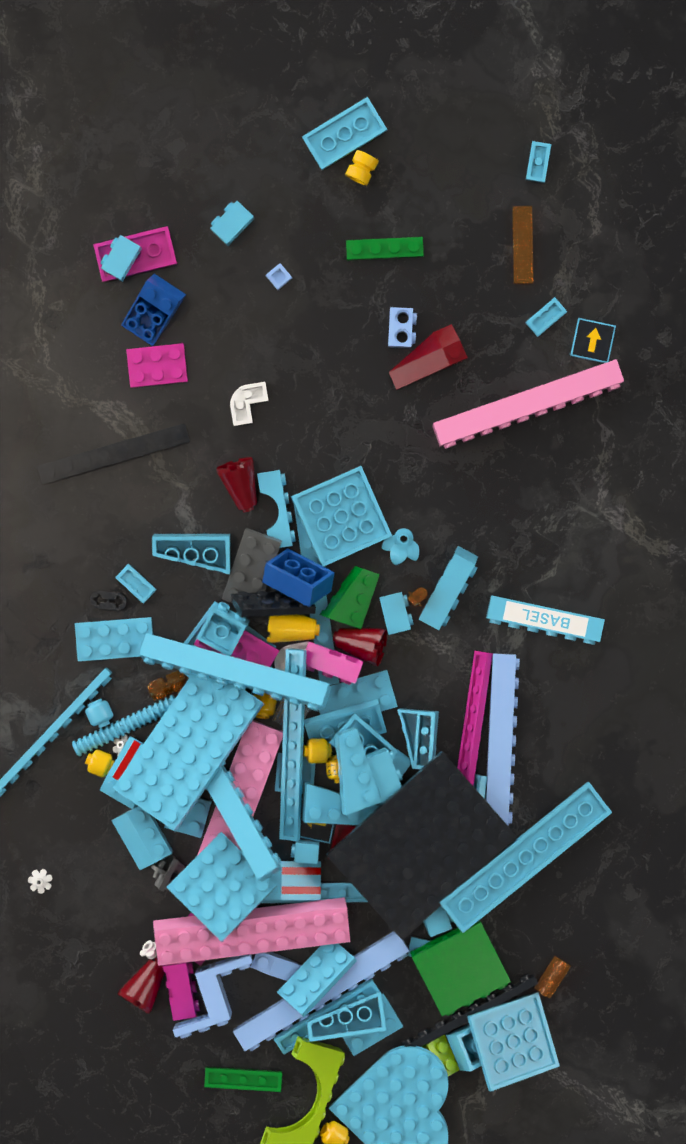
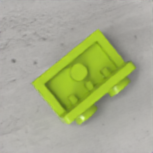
M445 1035L421 1046L434 1053L441 1060L448 1076L459 1071L454 1054Z

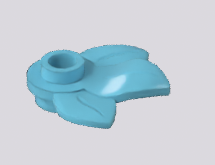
M406 528L399 529L395 535L383 541L382 549L390 551V558L394 565L401 564L407 557L414 561L419 557V546L413 541L412 532ZM401 536H406V537H407V540H406V541H402V540L400 539V537H401Z

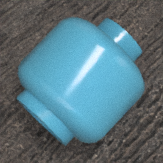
M98 699L87 704L88 708H86L85 713L92 726L98 725L99 728L110 724L109 720L114 715L107 701Z

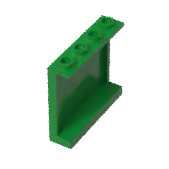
M480 920L464 933L459 928H456L410 951L412 959L442 1016L452 1015L456 1012V1009L462 1006L467 1007L474 1000L485 998L492 991L503 989L511 982Z

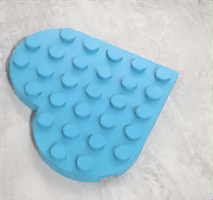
M399 1046L391 1049L329 1106V1109L364 1144H448V1126L445 1118L439 1111L448 1093V1074L444 1064L434 1053L419 1046Z

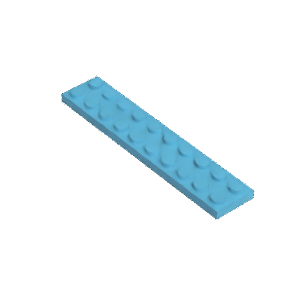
M590 782L585 783L439 903L460 931L464 933L609 816L612 811Z

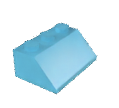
M139 806L111 820L139 870L172 854L173 850L155 818Z

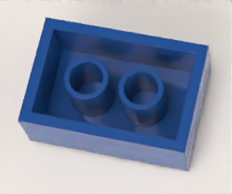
M286 549L265 563L263 583L310 607L331 592L335 573L290 549Z

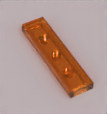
M513 206L514 284H533L532 206Z

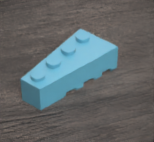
M457 546L453 558L449 561L443 576L438 581L419 620L437 630L441 626H446L450 619V616H448L450 609L455 610L459 602L457 599L459 593L463 594L468 586L466 583L468 577H473L477 570L475 564L478 556Z
M352 727L336 733L335 743L342 814L348 815L381 803L382 800L357 729Z
M304 782L301 820L304 823L359 825L380 806L375 804L344 815L341 811L340 792Z
M381 991L307 1021L309 1041L386 1031Z

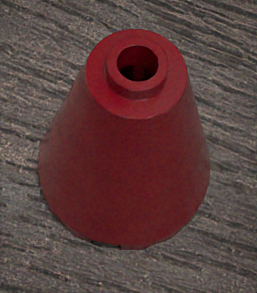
M252 457L240 458L239 461H230L218 466L216 469L217 474L238 510H243V512L253 510L257 501L254 461Z
M339 628L338 631L334 632L333 642H335V646L373 666H379L384 656V653H382L383 648L387 645L388 631L379 628Z
M156 958L154 960L149 959L119 990L118 995L150 1014L165 973L163 965L158 966Z

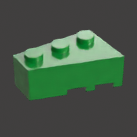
M354 566L341 584L339 591L336 595H333L330 599L331 602L319 615L361 629L380 574Z

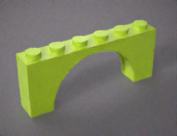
M297 1036L292 1055L297 1060L309 1065L314 1072L317 1081L315 1102L308 1114L295 1124L281 1128L266 1126L260 1144L314 1143V1140L319 1135L320 1122L324 1120L326 1115L325 1108L327 1102H330L332 1098L333 1085L338 1080V1070L345 1060L344 1052L340 1048L318 1041L310 1042L307 1038Z

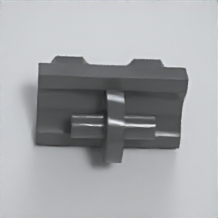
M171 854L166 862L161 860L158 865L152 864L151 868L155 870L152 877L157 879L154 885L160 891L169 890L167 886L173 881L171 879L173 872L179 875L185 869V866Z

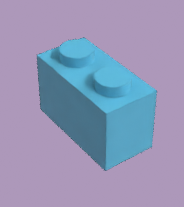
M238 201L229 203L224 209L226 212L221 217L217 216L211 222V231L227 246L254 220V216Z
M120 235L119 238L113 240L110 246L112 248L109 255L105 254L100 264H102L101 269L123 282L142 248Z
M402 592L379 597L388 635L411 630L410 625L414 624L411 614H407L406 607L409 606L407 595L403 596Z
M299 840L296 841V844H292L291 857L295 858V863L318 864L319 841Z

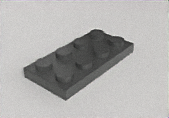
M246 528L222 599L231 602V594L241 591L248 593L265 591L267 587L263 583L265 563L278 555L282 540Z

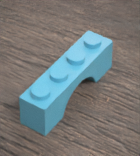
M280 470L258 473L260 493L272 497L279 509L278 519L267 530V535L282 540L280 548L293 546L292 542H296L294 530L290 531L289 523H293L291 511L287 512L286 504L290 503L288 492L284 493L283 485H286L285 473L281 474Z

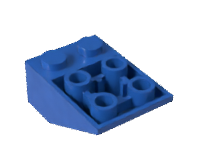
M154 273L145 282L121 326L151 346H154L178 310L186 294Z

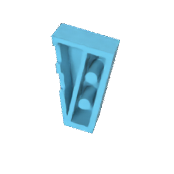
M397 709L412 769H422L436 756L439 711Z

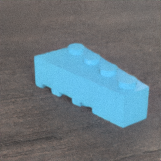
M154 534L152 536L153 556L230 575V534Z

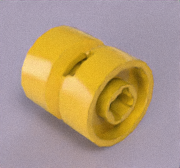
M357 150L352 160L354 164L349 165L345 175L353 181L367 186L372 176L370 171L375 170L379 161L373 156Z

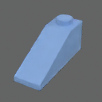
M274 952L255 954L251 964L253 969L286 981L302 966V964Z

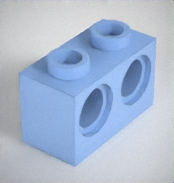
M390 307L388 347L411 348V345L415 344L416 332H412V325H416L417 313H413V308ZM404 313L408 316L409 320L406 323H400L397 319L398 315ZM405 333L408 339L406 342L401 343L397 340V335Z

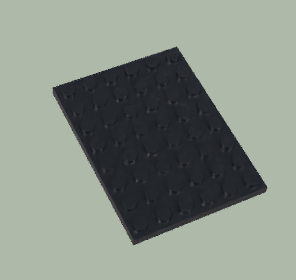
M441 751L326 855L403 940L441 906L439 903L441 900L486 866L517 836L445 753Z

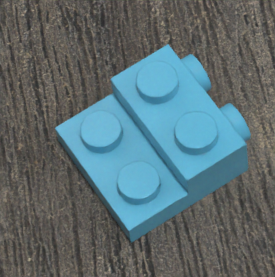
M216 602L196 639L227 656H231L250 620L246 619L247 617H240L238 612L235 613L229 610L230 606L226 603L220 602L218 604Z

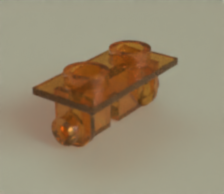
M418 588L412 594L410 591L407 592L410 595L407 597L414 606L419 605L421 607L420 602L426 598L427 590L425 588Z
M177 670L166 675L168 680L166 683L162 677L151 681L147 685L150 696L153 700H160L165 698L167 694L180 692L187 682L185 675Z
M554 956L534 988L543 996L551 998L571 966Z

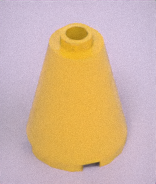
M302 614L270 616L268 624L270 635L267 637V642L279 643L315 639V636H319L320 624H317V620Z

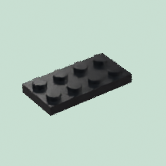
M278 590L275 592L257 591L256 593L241 591L231 594V602L240 617L315 614L316 612L314 604L308 607Z

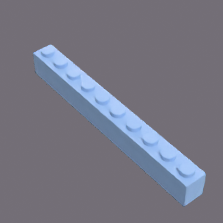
M493 653L485 800L508 825V823H512V812H509V804H513V793H510V785H514V774H511V766H515V754H512V747L516 746V735H513V727L516 728L517 716H513L514 708L518 706V697H514V693L519 685V678H515V671L519 670L520 660L516 658V654Z
M393 931L353 955L357 962L312 1010L318 1011L326 1006L325 1002L330 999L332 1001L337 1000L342 996L341 993L343 991L355 989L361 980L368 981L375 976L374 973L379 969L384 971L391 966L390 963L394 960L400 961L407 957L409 948L404 940ZM281 999L235 1027L233 1033L244 1051L248 1049L253 1051L260 1046L259 1043L261 1041L273 1039L277 1036L276 1032L281 1029L286 1031L293 1026L292 1023L297 1019L302 1021L309 1014L303 1017L289 1003Z

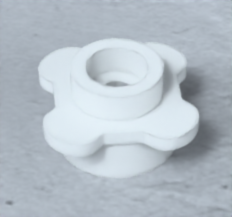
M151 940L147 941L143 945L140 955L153 959L157 956L156 943Z

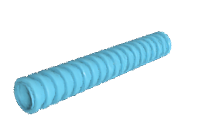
M170 695V698L166 697L164 701L159 700V703L155 702L153 706L149 705L147 709L144 707L142 711L138 710V713H132V716L127 715V718L123 717L121 721L117 720L115 724L111 723V726L106 725L104 729L100 728V731H94V734L89 733V736L85 735L83 739L79 738L77 742L75 740L72 741L76 754L80 757L82 753L87 754V751L91 752L93 748L97 749L99 745L102 747L103 743L108 744L110 740L114 741V738L118 739L120 735L125 736V733L129 734L131 730L135 731L137 727L140 729L142 725L146 726L148 722L152 723V720L157 721L159 717H163L175 700V696Z

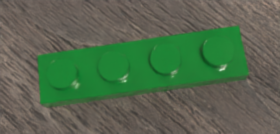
M423 237L346 240L347 260L424 256Z
M220 1067L205 1068L204 1087L281 1092L282 1071Z

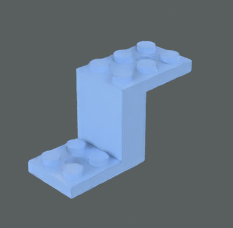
M253 954L233 956L197 968L195 976L208 1013L176 1023L173 1028L175 1037L186 1038L191 1036L193 1031L198 1030L200 1033L209 1030L212 1025L222 1026L228 1023V1020L231 1019L232 1011L220 974L221 976L231 974L233 969L239 968V970H244L251 967L250 964L254 960Z

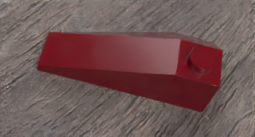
M452 324L433 332L389 372L396 390L467 360V355Z

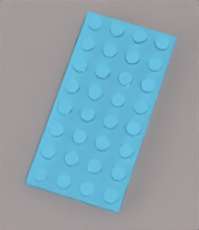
M194 673L113 787L115 791L175 832L264 705L262 701L245 690L235 688L233 684L221 685L215 679L209 678V680L198 678V675Z

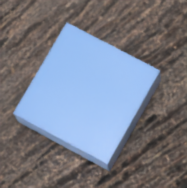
M281 263L266 274V277L277 290L293 279Z

